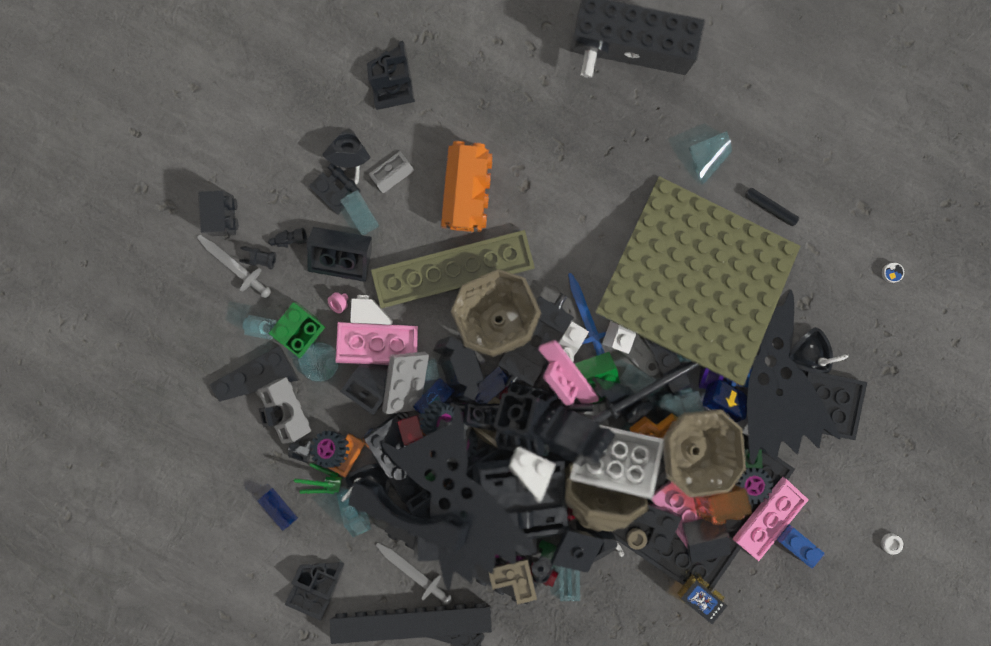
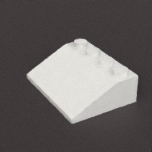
M600 425L601 427L609 428L616 435L598 465L584 463L580 467L574 464L570 480L652 499L664 439Z

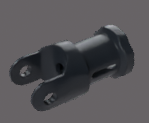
M240 247L241 250L249 251L250 260L239 259V262L252 266L262 265L271 270L274 268L276 252L267 253L260 251L258 248Z

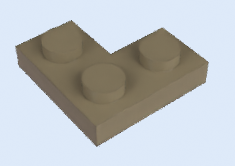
M527 558L517 560L515 565L509 562L494 566V574L489 573L492 589L513 585L517 604L537 600Z

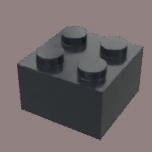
M223 190L199 192L201 233L210 236L236 235L239 224L238 219L235 218V210H237L238 205L233 195Z

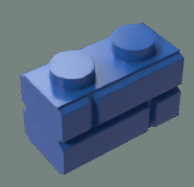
M788 525L776 539L810 568H813L824 555L823 551L791 525Z

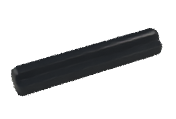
M749 188L746 192L745 197L790 226H795L799 221L797 215L754 188Z

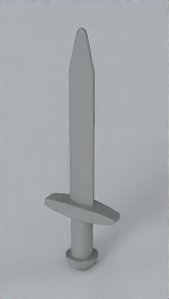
M200 235L197 236L207 251L244 281L240 288L241 292L251 285L261 293V297L265 298L270 295V288H266L256 280L261 272L260 268L252 274L249 273L215 243Z
M379 543L376 544L385 558L426 589L421 598L422 600L432 593L443 602V605L451 603V595L445 594L436 586L441 575H438L431 581L392 549Z

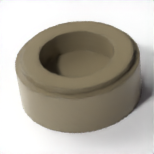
M633 528L627 533L626 540L631 548L638 550L646 545L647 536L643 530Z

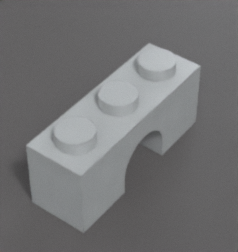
M287 377L274 380L258 389L265 408L278 405L283 410L282 421L274 426L282 444L294 442L311 432L309 422L301 410L300 402L296 399L292 385Z

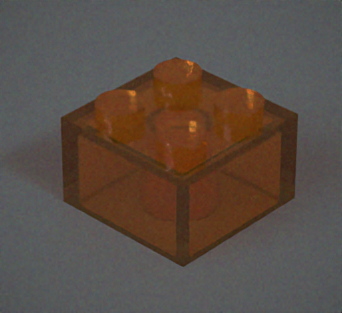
M734 485L728 493L693 497L697 516L712 522L714 525L723 524L725 520L731 518L733 520L742 519L744 515L751 513L747 489Z

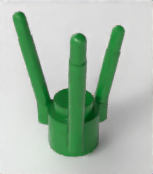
M314 463L309 465L330 475V477L325 478V482L305 479L293 480L295 483L324 486V489L300 490L299 493L301 494L339 493L342 483V477H338V473Z

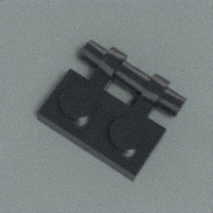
M331 163L327 167L332 172L331 176L328 178L322 172L309 187L339 215L352 202L346 195L351 191L357 196L361 190L356 186L357 184H355L353 179L350 180L344 174V170L341 167ZM337 179L345 185L342 190L334 184Z

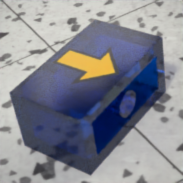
M717 380L707 385L702 406L711 411L722 410L735 423L746 418L747 396L744 392L734 389L722 380Z

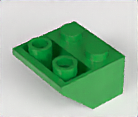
M293 302L268 334L301 359L325 329V326L300 303Z
M610 352L574 364L594 391L597 385L593 382V378L620 383L617 367ZM596 392V394L599 396V400L597 402L602 401L606 397L604 396L601 398L600 395Z

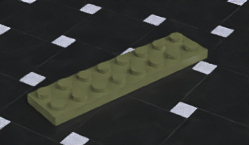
M522 230L371 270L382 309L459 289L462 285L498 269L516 274L535 269L526 232Z

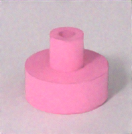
M334 293L328 297V304L336 313H342L348 307L347 300L349 297L345 293L342 295Z

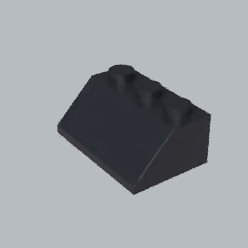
M313 227L307 240L308 272L366 282L372 251V237Z

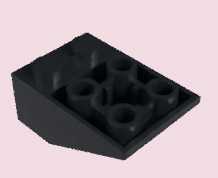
M360 364L340 392L374 415L384 402L389 365Z

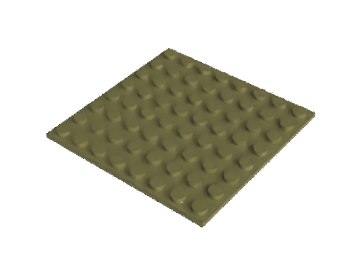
M659 176L595 313L743 386L801 246Z

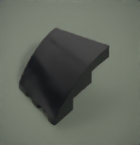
M400 41L396 48L390 52L386 50L378 58L367 63L368 81L373 89L376 110L415 102L404 41Z
M345 563L300 565L291 583L293 588L284 605L322 621Z

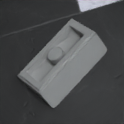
M399 151L370 172L369 175L380 191L385 193L410 175L414 169L402 152Z

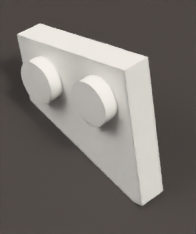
M517 447L509 468L519 477L523 486L530 490L534 495V499L537 502H541L555 464Z

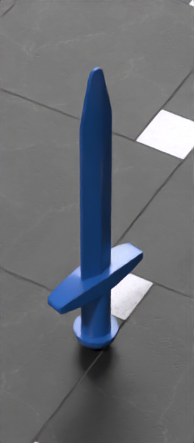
M569 273L573 297L585 328L589 331V338L585 339L582 344L592 342L597 355L603 354L605 352L600 339L605 337L606 332L598 334L580 285L573 274Z

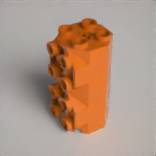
M453 141V145L448 147L441 220L442 228L446 229V225H449L450 230L474 232V228L481 232L482 228H486L487 214L483 213L484 208L488 209L489 194H485V190L490 189L491 174H487V171L492 169L493 154L489 153L488 149H485V144L473 143V146L465 145V142Z

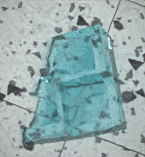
M727 131L689 147L701 184L707 182L732 152Z

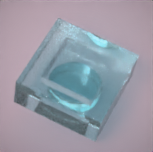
M436 359L428 360L425 381L440 378Z

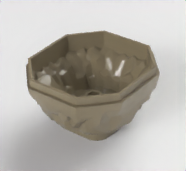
M498 269L462 285L451 309V314L465 347L495 356L523 346L531 340L541 311L525 278Z
M722 410L681 414L676 421L672 422L664 436L663 453L666 477L689 497L728 493L746 470L743 431Z
M571 462L566 466L565 501L573 509V515L583 527L596 531H615L619 528H626L632 521L648 510L647 498L570 480L574 463Z

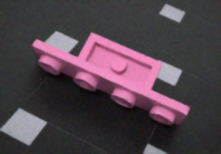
M557 341L540 345L539 350L549 362L544 378L566 406L573 404L575 397L581 404H590L599 400V396Z

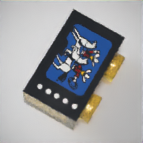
M691 575L677 594L681 600L713 624L727 607L723 600L725 597L716 589L714 591L708 588L709 584L703 578L699 577L697 579Z

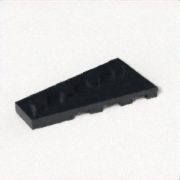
M277 346L209 385L220 402L257 392L259 388L277 379L287 377L289 382L298 381L299 378L281 346Z
M392 415L365 435L362 440L401 501L406 503L420 492V488L394 462L382 446V442L396 449L406 446L403 443L398 426V418L396 415Z

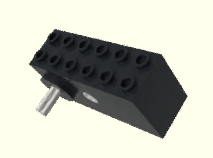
M581 0L570 52L584 55L580 75L586 78H592L596 58L686 75L697 61L705 19L612 0Z

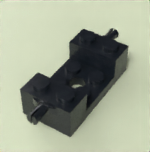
M560 293L555 303L549 302L542 297H539L536 301L541 315L533 335H538L541 338L540 345L552 341L558 342L574 319L572 315L565 312L562 308V305L568 298ZM529 340L523 346L504 353L498 365L510 374V377L504 384L506 387L513 385L517 379L533 386L547 361L539 350L540 345L534 347L530 344Z

